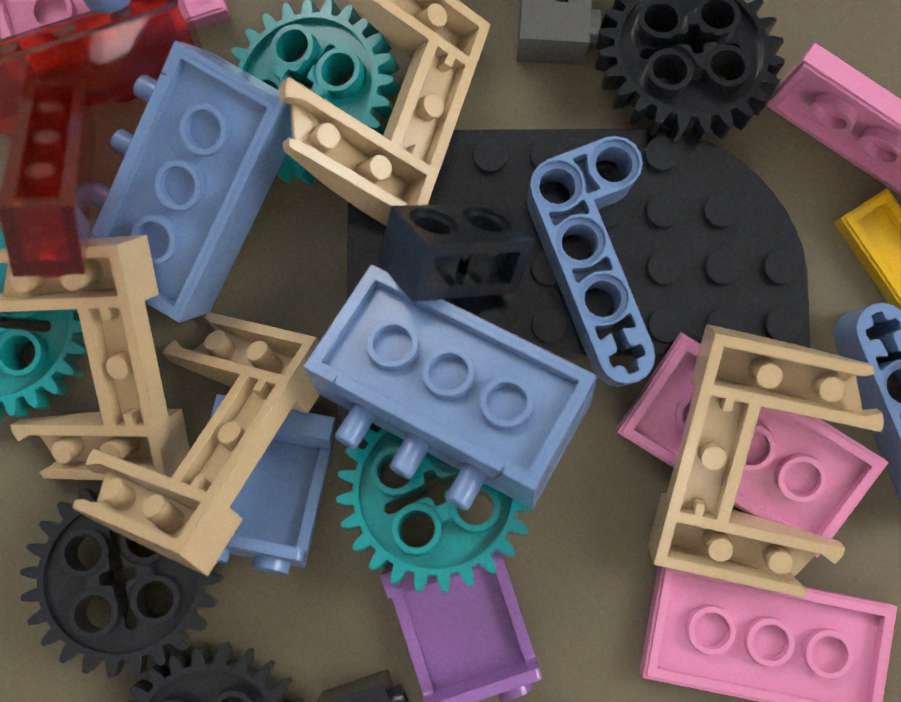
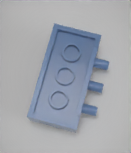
M174 41L161 71L164 74H160L158 80L148 75H142L134 84V95L147 102V106L134 135L124 129H119L110 140L111 149L124 156L111 188L101 182H96L89 189L87 200L101 209L88 239L147 235L159 295L146 300L145 303L180 323L210 313L287 154L283 151V142L292 138L290 104L280 102L279 90L206 49Z
M372 264L303 366L318 394L350 411L335 434V438L349 448L356 449L371 424L374 423L404 440L390 463L391 470L398 475L411 479L426 453L461 470L448 491L446 499L454 506L463 510L469 509L483 483L534 509L592 402L597 375L443 299L412 302L388 272Z

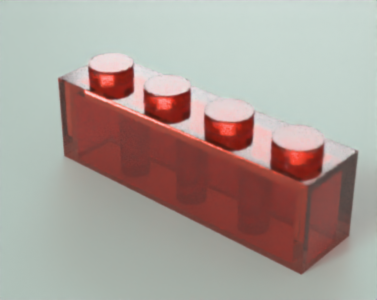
M131 0L129 5L122 10L111 14L88 11L0 39V135L20 136L31 131L38 123L57 117L64 120L74 119L85 114L92 106L111 100L123 103L137 98L133 92L136 80L142 75H148L158 80L160 74H164L161 71L174 41L203 49L184 0Z
M24 78L0 193V222L13 277L40 276L43 278H59L65 275L85 274L96 145L88 81L85 78Z

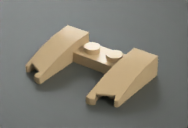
M347 0L373 27L412 58L383 136L290 77L282 81L279 87L280 102L290 104L292 138L283 142V151L329 189L385 226H387L391 206L428 205L491 26L489 22L459 0Z
M147 235L96 238L0 249V263L7 264L3 293H0V312L77 309L100 407V412L24 418L10 424L12 433L18 442L29 435L40 436L52 453V456L57 460L39 472L44 479L103 480L105 474L93 473L85 466L88 455L93 449L172 478L190 451L182 409H167L148 319L145 301L159 295Z
M211 312L205 318L215 331L210 333L202 344L192 351L183 348L174 340L162 352L170 362L231 387L172 478L93 449L88 455L85 466L93 473L105 474L97 502H89L85 499L75 500L73 508L82 515L206 576L210 574L243 520L230 506L290 410L295 409L308 414L320 395L317 393L303 367L320 342L317 337Z
M706 324L691 379L695 389L667 494L661 493L647 545L653 565L803 598L808 591L795 576L817 553L822 554L832 563L836 564L843 557L845 547L840 541L732 510L761 407L882 432L884 426L883 414L877 408L862 410L856 376L865 377L875 374L874 367L866 362L808 347Z

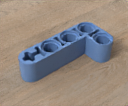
M619 136L602 138L547 159L539 164L532 174L526 198L528 210L591 368L599 380L606 385L614 387L633 384L645 378L653 368L655 360L652 341L598 209L614 204L624 198L641 174L643 162L640 151L630 140ZM601 161L615 162L622 169L624 180L619 182L606 181L599 175L596 164ZM550 181L560 182L569 191L570 199L565 203H550L544 199L539 187ZM573 234L584 237L591 245V257L585 260L572 259L563 250L562 239ZM598 288L609 293L614 305L612 314L607 317H599L592 314L585 304L586 291ZM617 322H622L624 328L613 336L609 334L602 340L598 338L596 332L605 331ZM617 346L621 351L631 350L634 355V360L627 364V371L623 366L613 368L610 364L609 356L617 352Z
M878 303L848 312L842 316L835 325L833 336L840 356L866 362L874 367L875 374L865 377L856 376L862 410L877 408L883 414L884 426L882 432L871 431L882 457L889 462L886 467L901 500V391L900 396L895 401L889 395L886 386L890 374H893L900 382L901 387V310L892 304ZM873 327L876 335L869 339L866 335V329ZM887 356L889 362L877 364L876 358Z

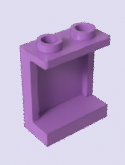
M497 551L491 555L497 570L495 575H490L480 565L472 568L474 587L471 588L466 585L460 574L452 575L449 593L442 592L437 577L430 576L424 592L421 593L415 590L414 573L409 572L398 586L390 582L393 565L385 567L380 574L387 599L392 598L422 691L423 702H477L498 695L499 700L502 701L512 700L529 693L533 689L532 683L543 678L503 556Z

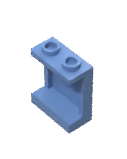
M216 395L211 418L225 398V395ZM295 409L290 410L230 506L243 520L216 563L227 564L230 554L253 558V569L271 574L287 576L290 566L306 568L336 440L337 428L335 417L310 412L307 414Z

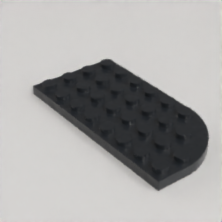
M650 129L453 131L428 205L496 203L535 242L517 293L443 300L558 357H587L528 210L526 198L532 174L539 164L547 159L602 138L619 136L630 140L640 151L643 162L641 174L624 198L614 204L598 209L652 341L655 357H664L680 332L701 344L706 324L810 348L808 269L804 249L797 230L781 202L764 181L743 162L722 148L705 140L702 144H697L692 135L685 133L682 134L678 143H675L671 137V130L661 129L655 136L650 135ZM601 161L596 164L599 175L606 181L619 182L624 180L623 171L615 162ZM550 181L539 187L544 199L550 203L560 204L570 199L569 191L560 182ZM349 202L347 300L371 264L386 271L378 261L386 226ZM573 234L562 239L563 250L572 259L585 260L591 257V245L584 237ZM598 288L586 291L585 304L592 314L599 317H607L612 314L614 305L609 293ZM619 321L609 329L596 333L598 338L602 340L609 334L613 336L624 327L622 322ZM617 346V352L609 357H634L631 350L621 351Z

